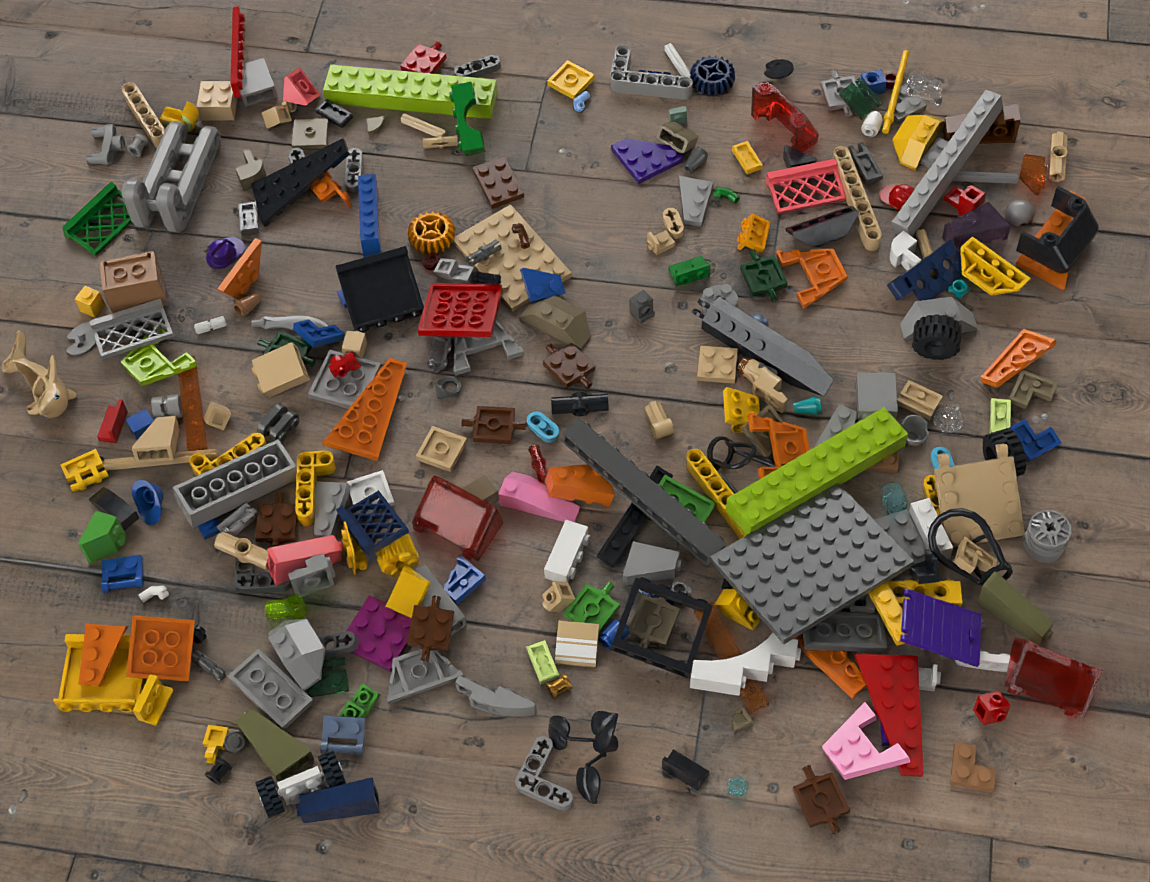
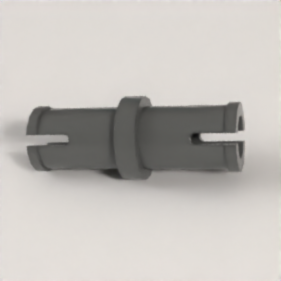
M495 239L488 245L479 247L471 255L466 256V261L474 259L468 263L473 267L475 264L489 259L490 255L501 250V244L494 248L499 243Z

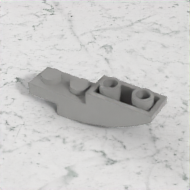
M460 675L455 681L457 691L469 696L470 705L479 710L511 717L532 716L537 712L536 703L527 696L521 697L511 688L499 686L496 692H494L492 688L488 686L482 687L476 684L472 678H464Z

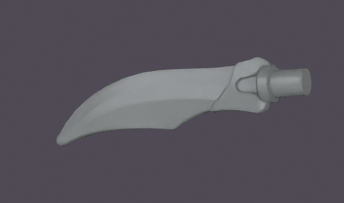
M264 316L261 320H252V327H261L265 330L274 328L293 330L294 323L308 319L318 328L327 327L328 325L319 319L309 316Z

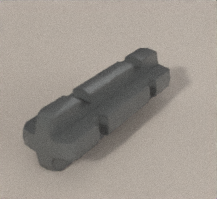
M197 650L192 654V661L199 664L202 669L213 675L215 679L220 681L225 677V670L218 667L216 663L207 656H204L203 653Z

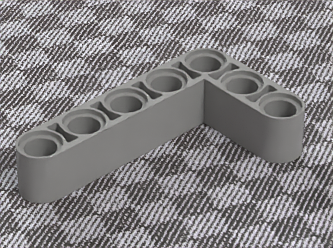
M627 45L616 47L610 72V88L613 92L683 100L692 97L693 81L691 78L629 71L631 64L630 47Z

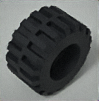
M934 314L921 317L914 324L912 347L918 355L924 356L927 359H949L960 351L962 327L957 320L946 315Z
M1010 428L986 434L983 437L985 460L997 459L996 444H1007L1008 457H1014L1016 477L1023 475L1026 471V455L1017 434Z

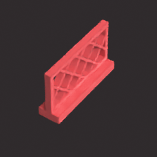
M836 159L767 172L766 184L770 189L777 215L846 200L837 170ZM834 174V182L831 183L825 180L826 175ZM814 178L819 182L815 187L807 183L808 180ZM792 182H798L802 184L799 190L791 187L790 185L792 184ZM821 183L830 187L827 193L818 188ZM780 185L785 189L781 194L775 191L774 186ZM804 186L813 190L810 196L801 192ZM833 188L840 192V196L834 197L829 193ZM787 190L796 194L793 199L784 196ZM815 192L824 196L822 200H816L812 197ZM798 195L807 199L804 204H799L795 200ZM783 199L790 204L788 207L780 208V200Z

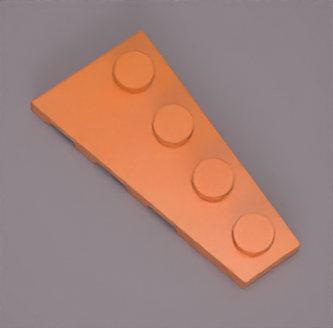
M1023 329L981 376L982 383L996 388L1000 387L1056 346V340Z
M803 633L795 638L798 640L797 647L801 648V651L852 699L867 688L861 672L855 663L850 661L846 651L805 650Z

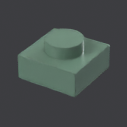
M686 106L669 109V122L687 123Z

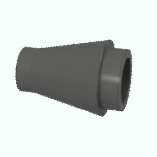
M701 147L693 149L687 163L684 165L685 170L692 173L707 161L708 153Z

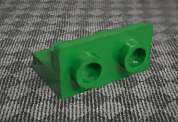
M703 256L668 266L676 287L710 276V264L705 262Z

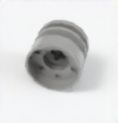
M1043 510L1033 515L1023 539L1026 553L1032 559L1043 563H1051L1062 557L1071 536V524L1063 514L1054 510Z

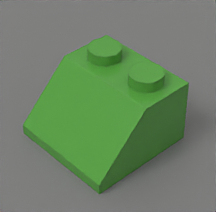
M95 511L78 545L87 561L93 563L117 553L120 547L125 544L126 534L116 516Z

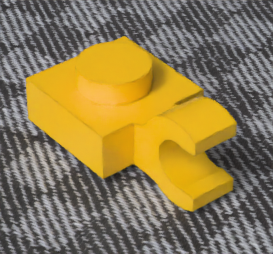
M208 725L203 740V746L207 747L204 756L207 759V763L215 764L218 749H225L224 739L230 732L228 727Z

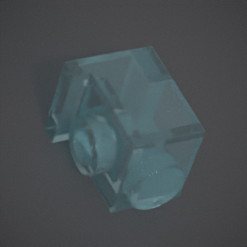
M899 482L887 483L881 487L883 492L881 500L883 505L888 507L887 515L907 509L908 499Z

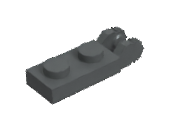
M863 142L858 144L860 153H857L852 145L848 147L853 162L866 185L883 180L881 170Z

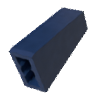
M373 777L300 795L299 803L296 804L297 816L301 817L303 823L380 813L378 791Z

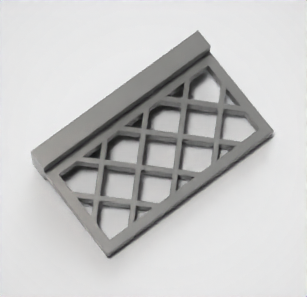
M161 299L89 321L102 360L174 337ZM162 317L159 322L153 320ZM145 322L141 328L135 326L137 324ZM149 324L156 326L153 331L146 330ZM127 328L124 333L117 332L118 330ZM160 328L166 329L168 331L163 334L157 333ZM131 330L138 332L135 337L128 335ZM105 334H109V335L106 337V339H103V338H100V337H99V336H102V335H105ZM142 334L149 335L147 339H139ZM114 335L120 337L117 343L110 341ZM125 339L131 341L128 345H121ZM107 345L113 346L112 350L103 352Z

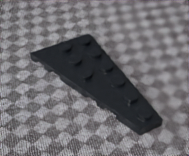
M343 138L251 184L261 221L265 227L270 223L269 220L282 213L281 210L285 206L293 204L313 187L312 183L317 179L321 180L325 176V172L330 168H335L350 155L347 143Z

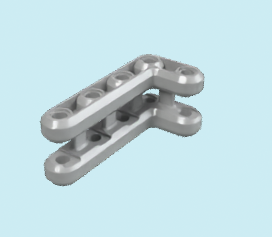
M172 121L167 125L144 180L130 178L124 182L122 187V198L130 219L135 226L143 228L150 226L154 216L159 211L164 226L169 232L180 233L186 228L220 145L221 136L216 127H203L193 145L185 143L188 128L183 122ZM181 155L190 156L183 171L174 170ZM170 182H177V183H178V186H176V185H174V184H169V183H170Z

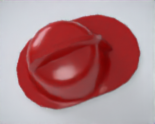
M891 184L881 189L879 197L883 203L900 211L915 189L908 184Z

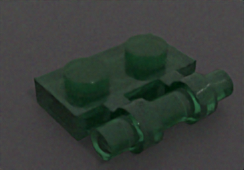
M858 78L855 81L858 87L852 82L840 91L838 95L862 120L870 112L874 111L875 107L872 103L878 108L882 105V101L877 93L872 92L866 81L863 82L861 78Z
M335 656L330 657V660H324L322 669L332 668V672L322 673L321 680L307 689L309 697L349 691L346 669L339 670L338 666L346 665L345 657L337 658Z

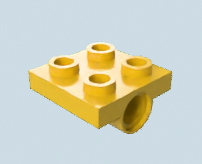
M729 387L723 390L725 423L731 424L733 432L743 433L741 427L748 422L747 415L760 412L759 396Z

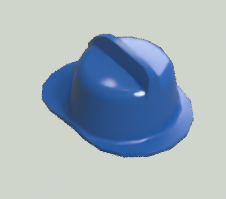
M138 480L132 486V497L138 513L146 524H156L161 517L163 492L157 484L149 483L146 480Z

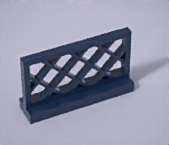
M379 490L346 510L343 505L336 509L343 524L346 521L348 531L370 562L377 559L375 554L377 551L409 533L406 525ZM379 498L377 504H371L373 501ZM380 509H386L384 513H378ZM358 510H361L360 514H353ZM368 510H373L372 513L366 514ZM363 519H369L367 523H362ZM375 519H381L379 523H373ZM387 519H392L391 523L385 522ZM394 528H402L397 532H393ZM370 529H375L374 533L368 532ZM382 529H387L386 533L380 532ZM377 539H382V541L375 544Z

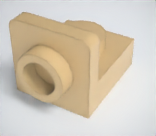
M666 230L655 236L652 232L647 233L646 244L656 255L675 247V241Z

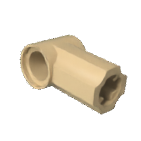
M653 401L645 406V412L651 423V430L655 439L675 433L670 418H667L660 402Z

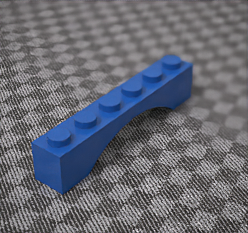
M376 174L358 176L360 241L363 257L382 253L378 219L379 193Z

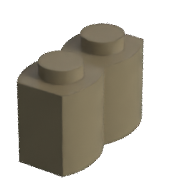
M673 121L661 125L656 135L660 142L671 145L674 150L680 153H685L695 148L698 136L693 131L684 129L680 124Z

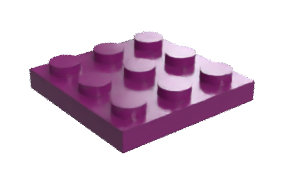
M369 595L346 630L353 632L359 639V646L350 653L392 672L393 658L401 656L408 646L407 639L411 618L386 607L387 603Z

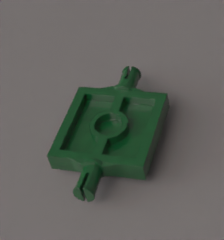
M754 249V252L751 250L749 254L752 257V261L740 265V270L752 296L768 293L772 302H774V299L777 301L778 296L775 291L786 288L788 282L775 255L760 258L757 250Z
M279 331L271 341L262 338L258 340L257 344L266 348L264 354L292 342L298 347L303 363L311 367L315 365V360L307 357L312 346L302 339Z

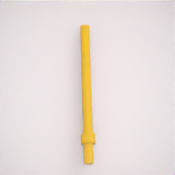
M908 50L903 51L888 110L883 118L882 132L884 134L889 133L890 126L895 118L894 111L910 54Z

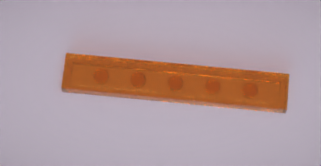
M197 367L178 373L188 451L208 449Z
M713 602L708 603L713 607L705 633L719 659H729L742 655ZM694 610V613L698 621L700 622L703 613ZM746 679L745 689L740 688V697L751 714L768 706L769 702L757 680Z

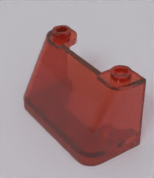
M761 82L752 87L751 116L755 120H758L759 117H766L768 121L773 118L778 119L794 134L791 137V143L793 144L791 147L801 152H804L818 142L819 132L807 116L772 84Z
M434 475L428 483L411 523L415 531L421 534L431 531L459 546L462 551L461 554L469 560L473 558L479 561L501 528L503 521L498 509L493 505Z
M1015 637L1011 647L1004 686L1008 688L1007 692L1016 696H1020V693L1063 709L1065 710L1064 715L1076 719L1078 715L1085 718L1103 670L1043 648L1031 641Z

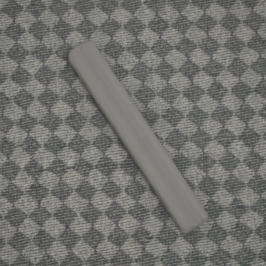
M959 171L952 181L1016 184L1018 182V174Z

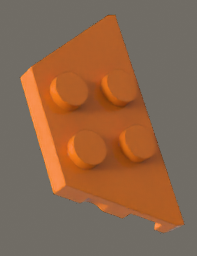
M257 238L253 240L217 288L218 291L238 300L248 292L249 287L257 280L259 275L261 240Z

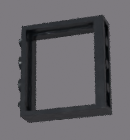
M635 578L610 650L687 678L691 673L693 661L696 658L713 606L709 605L708 601L704 599L696 600L690 598L685 592L679 591L677 593L671 591L666 585L652 584L647 578ZM638 589L703 613L686 663L621 640Z

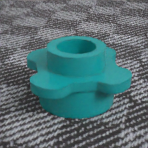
M955 280L952 286L948 287V291L953 293L957 299H961L964 294L970 292V287L963 280Z

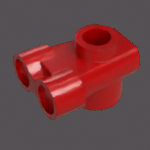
M352 351L345 354V357L335 355L330 359L331 365L328 367L334 377H344L349 371L361 368L358 359Z

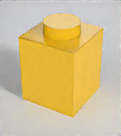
M84 286L75 298L80 312L94 318L105 306L101 293L87 286Z

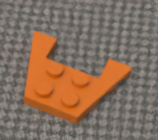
M810 249L807 252H800L799 250H792V252L776 251V257L781 267L800 262L812 288L797 292L796 297L802 309L807 308L847 281V274L834 249Z
M755 413L747 415L750 432H769L776 466L760 467L758 469L759 479L810 450L806 428L786 422L779 423L769 417H759Z

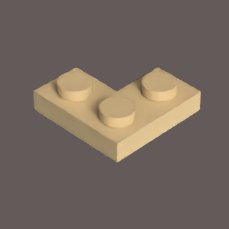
M964 537L959 543L954 563L960 569L971 574L975 567L984 572L995 567L997 559Z

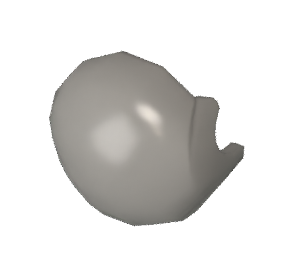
M1023 199L1012 201L1005 211V219L1016 227L1023 223L1027 225L1035 216L1031 203Z
M909 415L901 423V426L908 433L906 441L908 445H921L929 435L927 430L928 422L921 416Z

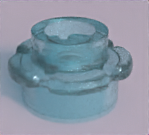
M741 776L730 778L727 782L728 792L735 797L744 795L748 789L747 781H744V778Z

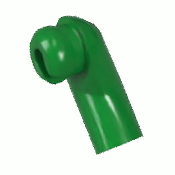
M719 186L713 192V196L717 199H721L724 195L734 204L740 200V196L729 188Z

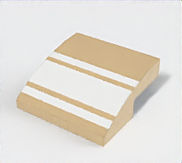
M559 620L555 664L596 668L599 624Z

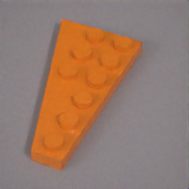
M1071 190L1069 191V192H1071V193H1073V194H1075V195H1077V196L1083 198L1084 200H1086L1085 197H1083V196H1081V195H1079V194H1077V193H1075V192H1073V191H1071ZM1055 209L1035 237L1039 239L1047 232L1060 236L1073 217ZM1023 254L1016 261V266L1062 290L1065 289L1068 272L1057 273Z
M389 357L374 379L366 386L363 393L358 396L343 418L334 426L331 433L326 436L322 445L377 461L407 363Z

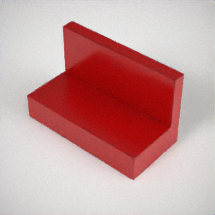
M119 399L117 406H108L97 435L99 441L117 443L128 413L123 400Z

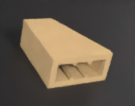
M176 416L157 417L132 446L136 463L174 460L180 431Z

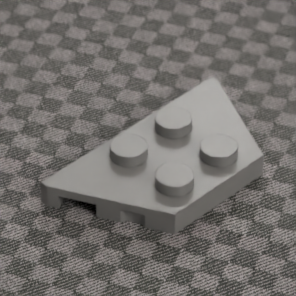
M423 649L393 658L389 693L387 695L388 704L456 681L459 675L463 677V673L460 670L458 671L438 650L430 652L428 662H426V655L425 660L421 661Z

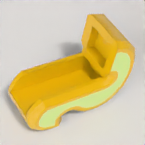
M187 101L183 110L165 107L159 121L164 127H167L172 121L183 122L187 126L188 132L195 128L200 114L197 107Z

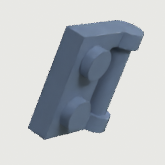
M324 716L320 747L321 754L334 750L337 753H354L356 756H363L366 718ZM330 737L357 739V745L329 744Z

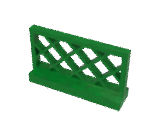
M113 182L105 186L62 227L66 238L74 240L94 256L102 251L132 222L129 214L126 213L124 201L123 203L113 204V200L117 196L122 198V192L117 189ZM111 208L110 215H101L103 209ZM113 208H123L124 214H113ZM124 218L122 224L114 225V219ZM111 219L112 225L101 226V220ZM91 220H99V226L89 227L88 223ZM112 229V233L109 236H102V230ZM99 230V237H89V231ZM86 231L87 237L78 238L76 236L78 232ZM100 241V245L93 249L89 242Z

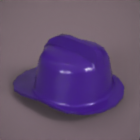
M237 237L213 241L209 246L206 256L207 264L214 269L227 267L244 252V242Z

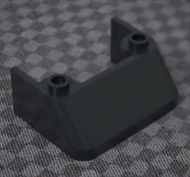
M1057 186L1051 206L1073 217L1072 221L1060 236L1047 232L1038 239L1022 231L1016 251L1057 273H1066L1096 236L1099 225L1083 198Z

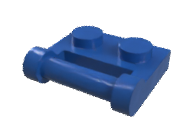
M134 555L102 560L101 585L103 593L134 586L137 588L144 587L142 556ZM135 577L134 579L110 582V580Z

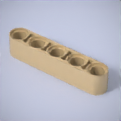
M128 82L122 86L126 103L152 144L157 148L165 129L136 84Z

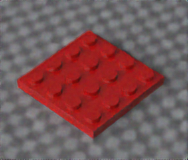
M431 283L418 327V336L492 337L503 292L502 284Z

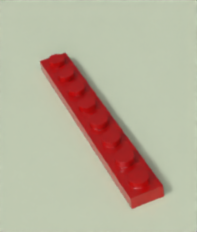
M239 6L233 7L230 85L234 98L241 97V90L244 89L242 80H244L243 60L245 59L243 52L245 50L243 42L245 41L244 12L240 11Z

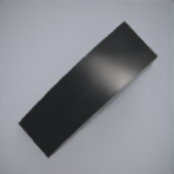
M105 487L89 498V501L102 513L116 516L124 531L139 519L135 509Z

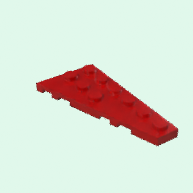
M855 654L854 658L859 665L861 676L866 683L869 691L868 694L878 719L883 726L884 734L890 747L898 743L910 758L909 763L897 766L900 775L923 777L918 656Z

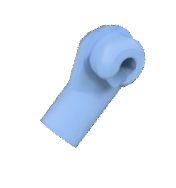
M584 91L573 100L574 109L577 112L584 110V102L590 98V94L587 91Z

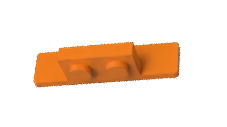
M328 171L324 173L325 176L321 180L317 179L311 184L313 187L310 189L323 204L337 194L349 208L352 207L349 202L351 200L350 196L346 191H340L342 188L336 180L332 182V176Z

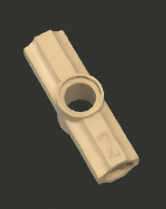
M1057 132L1051 136L1049 179L1052 182H1060L1065 179L1068 151L1067 135L1064 132Z
M225 532L219 533L216 537L214 544L216 549L237 557L242 563H251L263 569H268L267 550L251 544L250 540L246 538L239 539Z

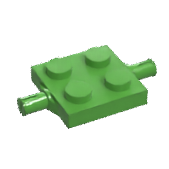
M608 582L603 590L586 584L566 609L564 617L571 622L599 624L600 634L620 608V603L609 596L615 585Z

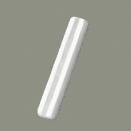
M671 43L665 45L664 51L679 74L690 78V70Z

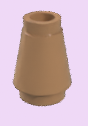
M253 293L236 300L233 308L239 316H247L261 302V299L257 293Z

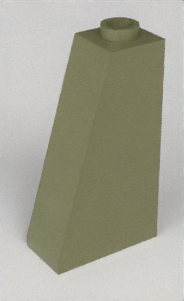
M994 571L983 584L977 604L1039 646L1043 640L1047 642L1053 634L1051 629L1054 622Z
M254 709L243 712L235 720L239 730L278 782L287 779L314 760L308 747Z

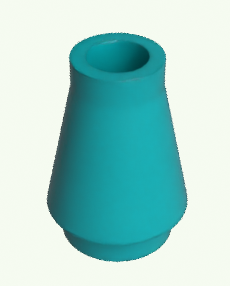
M814 396L795 402V414L817 415V413H822L820 397L815 398Z

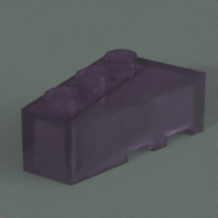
M987 202L945 224L942 239L945 242L951 239L957 249H960L972 236L978 241L991 243L992 240L996 239L1006 240L1008 239L1011 225L990 202Z

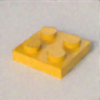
M567 60L547 80V85L574 100L595 79V74Z

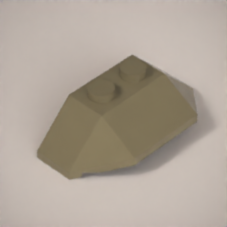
M555 295L529 304L519 317L520 320L568 345L573 343L580 351L591 338L585 311Z

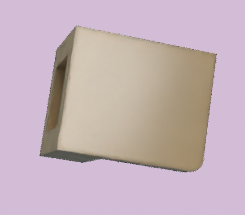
M287 105L275 106L262 112L266 128L292 121Z
M211 401L203 418L206 424L224 431L231 412L227 407Z

